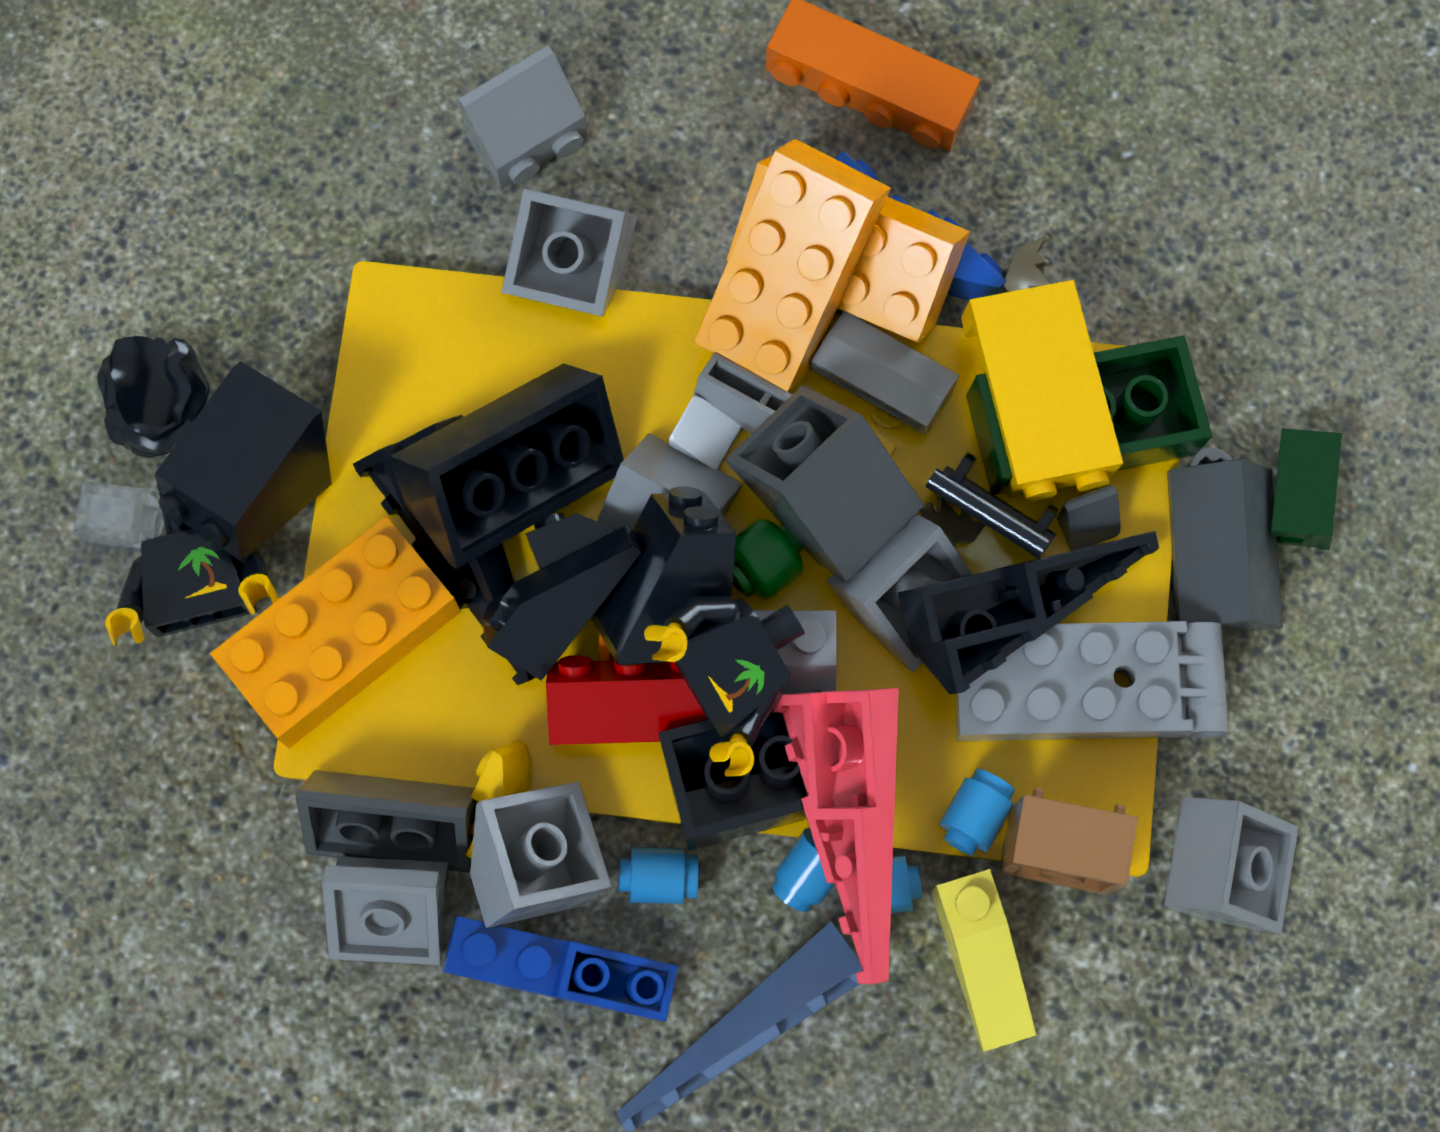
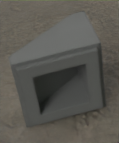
M1109 485L1064 503L1058 513L1057 520L1071 550L1098 544L1114 538L1120 533L1119 500L1115 486L1111 487Z

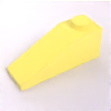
M988 869L936 885L930 892L982 1052L1036 1036L1009 925L991 870Z

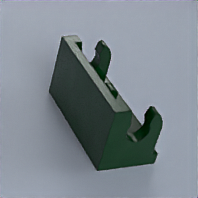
M1281 429L1271 535L1277 536V543L1330 550L1342 433Z

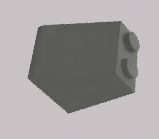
M804 385L725 459L734 472L819 565L845 581H848L856 572L862 570L870 562L871 558L895 534L902 531L909 523V520L925 506L862 414Z

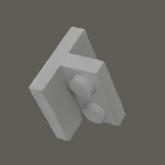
M338 856L336 866L325 865L322 891L329 959L440 965L443 953L442 913L449 879L448 862Z

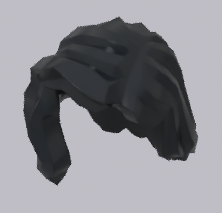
M145 336L123 337L122 339L115 340L111 354L103 359L97 375V382L106 410L104 422L109 439L115 444L130 449L133 454L142 458H154L171 452L205 406L210 391L195 350L185 339L173 338L169 342L162 338L153 340Z

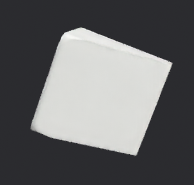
M694 394L669 438V446L712 469L718 470L741 430V426L708 401Z

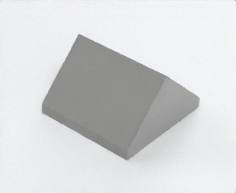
M648 433L620 464L597 522L616 530L623 526L633 530L651 494L669 493L670 489L679 486L694 487L705 492L725 517L741 489L742 483L717 469H712L670 447L669 443Z

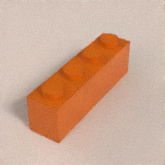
M804 0L790 1L766 48L765 70L770 71L773 77L788 86H798L799 84L817 92L823 101L832 106L844 107L846 105L864 113V116L871 123L879 127L890 128L893 126L910 134L915 142L926 148L936 149L939 147L948 152L951 151L975 102L981 80Z

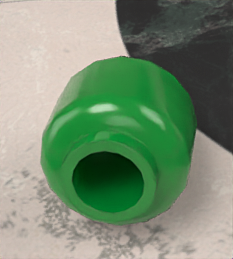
M760 518L736 535L733 584L746 598H750L753 594L761 599L772 598L802 573L803 562L799 552L804 548L783 525L778 527L767 519Z

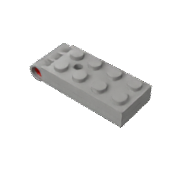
M1187 621L1056 624L1036 640L1026 642L1007 656V661L999 667L981 675L969 684L970 688L965 692L955 694L957 742L1170 737L1208 738L1229 734L1222 625L1215 622L1187 623ZM1115 672L1125 673L1130 679V687L1123 688L1118 686L1114 681L1113 674Z

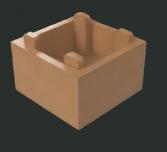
M1035 788L1032 796L1023 795L1013 805L1008 817L999 874L1103 895H1110L1127 886L1138 817L1126 815V805L1116 804L1114 812L1069 804L1044 799V789Z

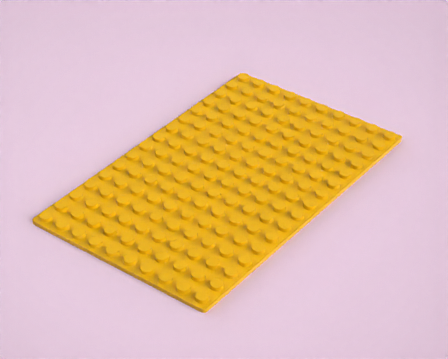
M368 261L356 263L352 270L326 433L332 484L316 497L303 580L385 515L410 545L416 539L398 514L388 515L381 505V502L385 499L384 495L369 476L360 477L353 463L386 446L398 443L435 423L459 415L464 417L563 363L603 376L624 459L648 433L669 443L673 430L694 396L700 373L714 354L694 343L711 300L616 289L606 314L602 317L501 293L504 282L503 276ZM834 314L823 340L841 314ZM861 319L959 375L953 393L926 435L902 421L891 429L878 427L871 417L872 404L811 370V367L807 375L789 391L793 395L804 385L862 414L873 432L897 445L891 458L924 505L927 502H931L934 509L936 510L938 495L925 487L937 468L944 471L947 466L956 470L967 452L977 457L966 477L990 492L966 394L976 375L985 374L986 372L977 337L966 338L964 328L936 325L934 329L917 343ZM1091 342L1093 352L1125 347L1122 345ZM877 409V417L882 422L889 423L896 419L881 409ZM742 429L739 431L718 468L719 471L742 483L741 489L725 515V519L735 530L736 535L760 518L770 520L778 527L782 525L725 460L751 435ZM1179 459L1118 470L1112 478H1109L1110 483L1106 486H1115L1118 492L1121 529L1116 537L1098 544L1155 531L1159 549L1152 554L1145 555L1126 569L1127 573L1119 579L1110 581L1092 594L1093 598L1057 624L1167 622L1172 562L1167 471L1179 468ZM614 479L555 513H564L565 518L578 513L597 521ZM1076 485L1057 489L1055 496L1037 502H1026L1024 496L1007 499L1006 493L995 496L1038 522L1049 504L1058 508L1059 513L1066 501L1095 490L1080 492L1077 490ZM945 500L960 517L961 509ZM1058 513L1048 527L1056 536L1041 558L1072 551L1057 520ZM969 515L974 522H975V521H979V520L975 519L974 517H972L971 515ZM534 525L502 543L514 582L539 570L526 536L527 532L535 530ZM986 525L973 542L968 544L956 543V551L972 574L1039 559ZM805 549L799 552L803 562L800 576L770 599H761L754 594L750 598H746L734 584L732 585V599L743 598L754 611H777L786 605L792 611H836V691L899 688L893 849L1001 862L1009 815L989 851L984 852L976 849L973 856L965 854L945 842L944 837L947 832L939 825L964 778H971L975 770L979 768L998 776L1015 789L1010 799L1013 805L1023 795L1032 796L1035 788L1044 789V799L1114 812L1116 804L1126 805L1125 814L1138 817L1129 877H1140L1148 871L1158 738L957 742L955 694L950 695L924 663L914 672H911L850 614L827 582L834 573L819 565ZM469 608L460 609L461 612L291 748L285 746L281 741H277L274 771L282 778L306 781L314 770L475 788L479 780L476 776V769L484 755L492 748L497 749L520 740L528 746V791L579 781L589 814L681 824L660 742L549 745L546 697L547 674L542 681L534 678L517 686L512 679L517 672L507 659L487 648V645L480 637L484 633L483 627ZM591 618L559 659L570 655H582L589 657L591 661H598L599 631ZM1115 672L1113 674L1114 681L1118 686L1123 688L1130 687V679L1125 673ZM806 819L758 833L799 838L804 829L810 827Z

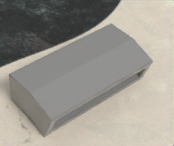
M845 311L842 312L811 360V370L925 435L953 393L959 378L957 373Z
M717 353L713 354L700 373L694 394L708 401L738 423L741 429L749 434H752L792 396L789 392Z

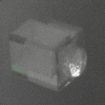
M83 481L73 534L90 547L141 552L142 542L160 537L164 523L162 510L159 507L158 500L148 489Z

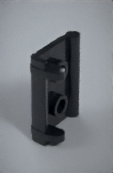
M969 452L964 456L956 470L947 466L944 471L938 468L934 471L925 486L926 488L1035 557L1041 558L1056 536L1048 527L1058 513V508L1049 504L1039 521L1036 522L997 496H991L989 491L966 477L977 457Z

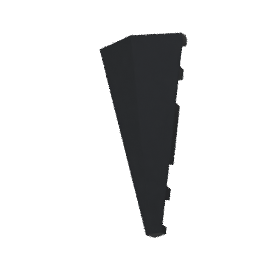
M459 415L435 423L398 443L386 446L353 463V466L360 477L369 476L384 495L385 499L381 502V505L388 515L398 514L416 539L411 545L454 597L459 609L469 608L482 626V617L489 603L499 594L504 596L514 584L503 544L497 545L458 569L452 567L405 505L390 457L463 417ZM483 633L480 637L486 644L485 635ZM509 661L517 672L512 678L517 686L536 678Z
M1152 531L897 592L909 645L950 695L965 692L970 688L969 684L981 675L999 667L1007 661L1006 657L1026 642L1036 640L1093 598L1092 594L1101 587L1127 573L1126 569L1142 557L1157 551L1159 544L1156 532Z

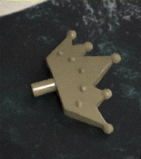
M1043 235L1038 240L1015 248L1010 266L998 263L1003 271V275H1006V283L1003 289L1005 293L1050 284L1038 269L1042 265L1045 267L1049 264V261L1038 253L1044 242H1048V235Z
M939 495L937 496L936 510L931 502L926 503V509L923 507L919 510L922 517L941 527L955 549L956 543L968 544L973 542L985 527V524L980 521L974 522L963 510L960 511L961 516L959 517L944 498Z

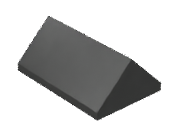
M1235 459L1175 468L1167 471L1176 621H1187V623L1215 622L1222 625V630L1283 628L1277 536L1271 535L1274 508L1272 469L1245 459Z
M314 770L298 789L296 796L306 854L335 858L340 856L448 862V870L470 873L471 858L466 856V853L474 836L471 834L477 801L471 798L474 788Z

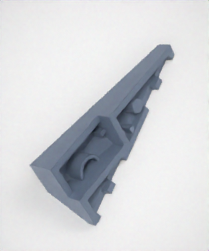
M831 921L616 1113L626 1132L633 1131L859 985L855 975L862 970L859 958Z

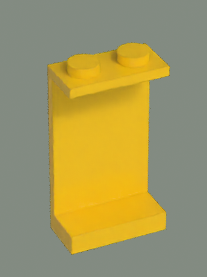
M1074 280L970 299L961 320L966 338L977 337L1013 477L1005 488L1007 499L1024 496L1026 502H1037L1055 496L1057 489L1076 485L1078 491L1085 492L1108 485L1110 483L1109 478H1112L1121 467L1123 460Z

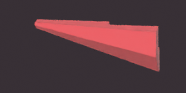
M899 688L781 694L773 711L783 714L791 743L785 745V750L789 761L798 763L808 796L802 798L801 801L827 883L836 885L845 913L844 916L838 919L843 934L852 936L862 970L855 974L858 984L873 985L887 982L889 979Z

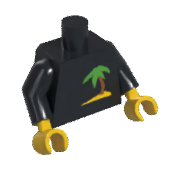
M162 512L167 535L142 542L141 556L133 561L120 594L117 609L110 612L106 617L105 626L113 646L118 645V638L127 632H131L134 642L140 644L145 640L141 626L143 620L145 628L159 638L250 614L254 615L257 613L255 604L260 599L270 597L272 603L280 598L269 580L264 559L255 551L241 562L223 549L217 551L211 548L199 533L184 523L180 525L175 524Z
M693 596L664 621L663 626H648L644 630V636L647 641H662L660 650L652 655V659L674 662L708 721L720 737L726 734L728 742L716 743L711 747L709 754L712 761L725 762L730 758V765L725 770V776L746 775L751 771L754 764V754L751 748L783 691V685L791 677L778 650L801 637L805 632L788 605L760 621L755 611L743 598Z

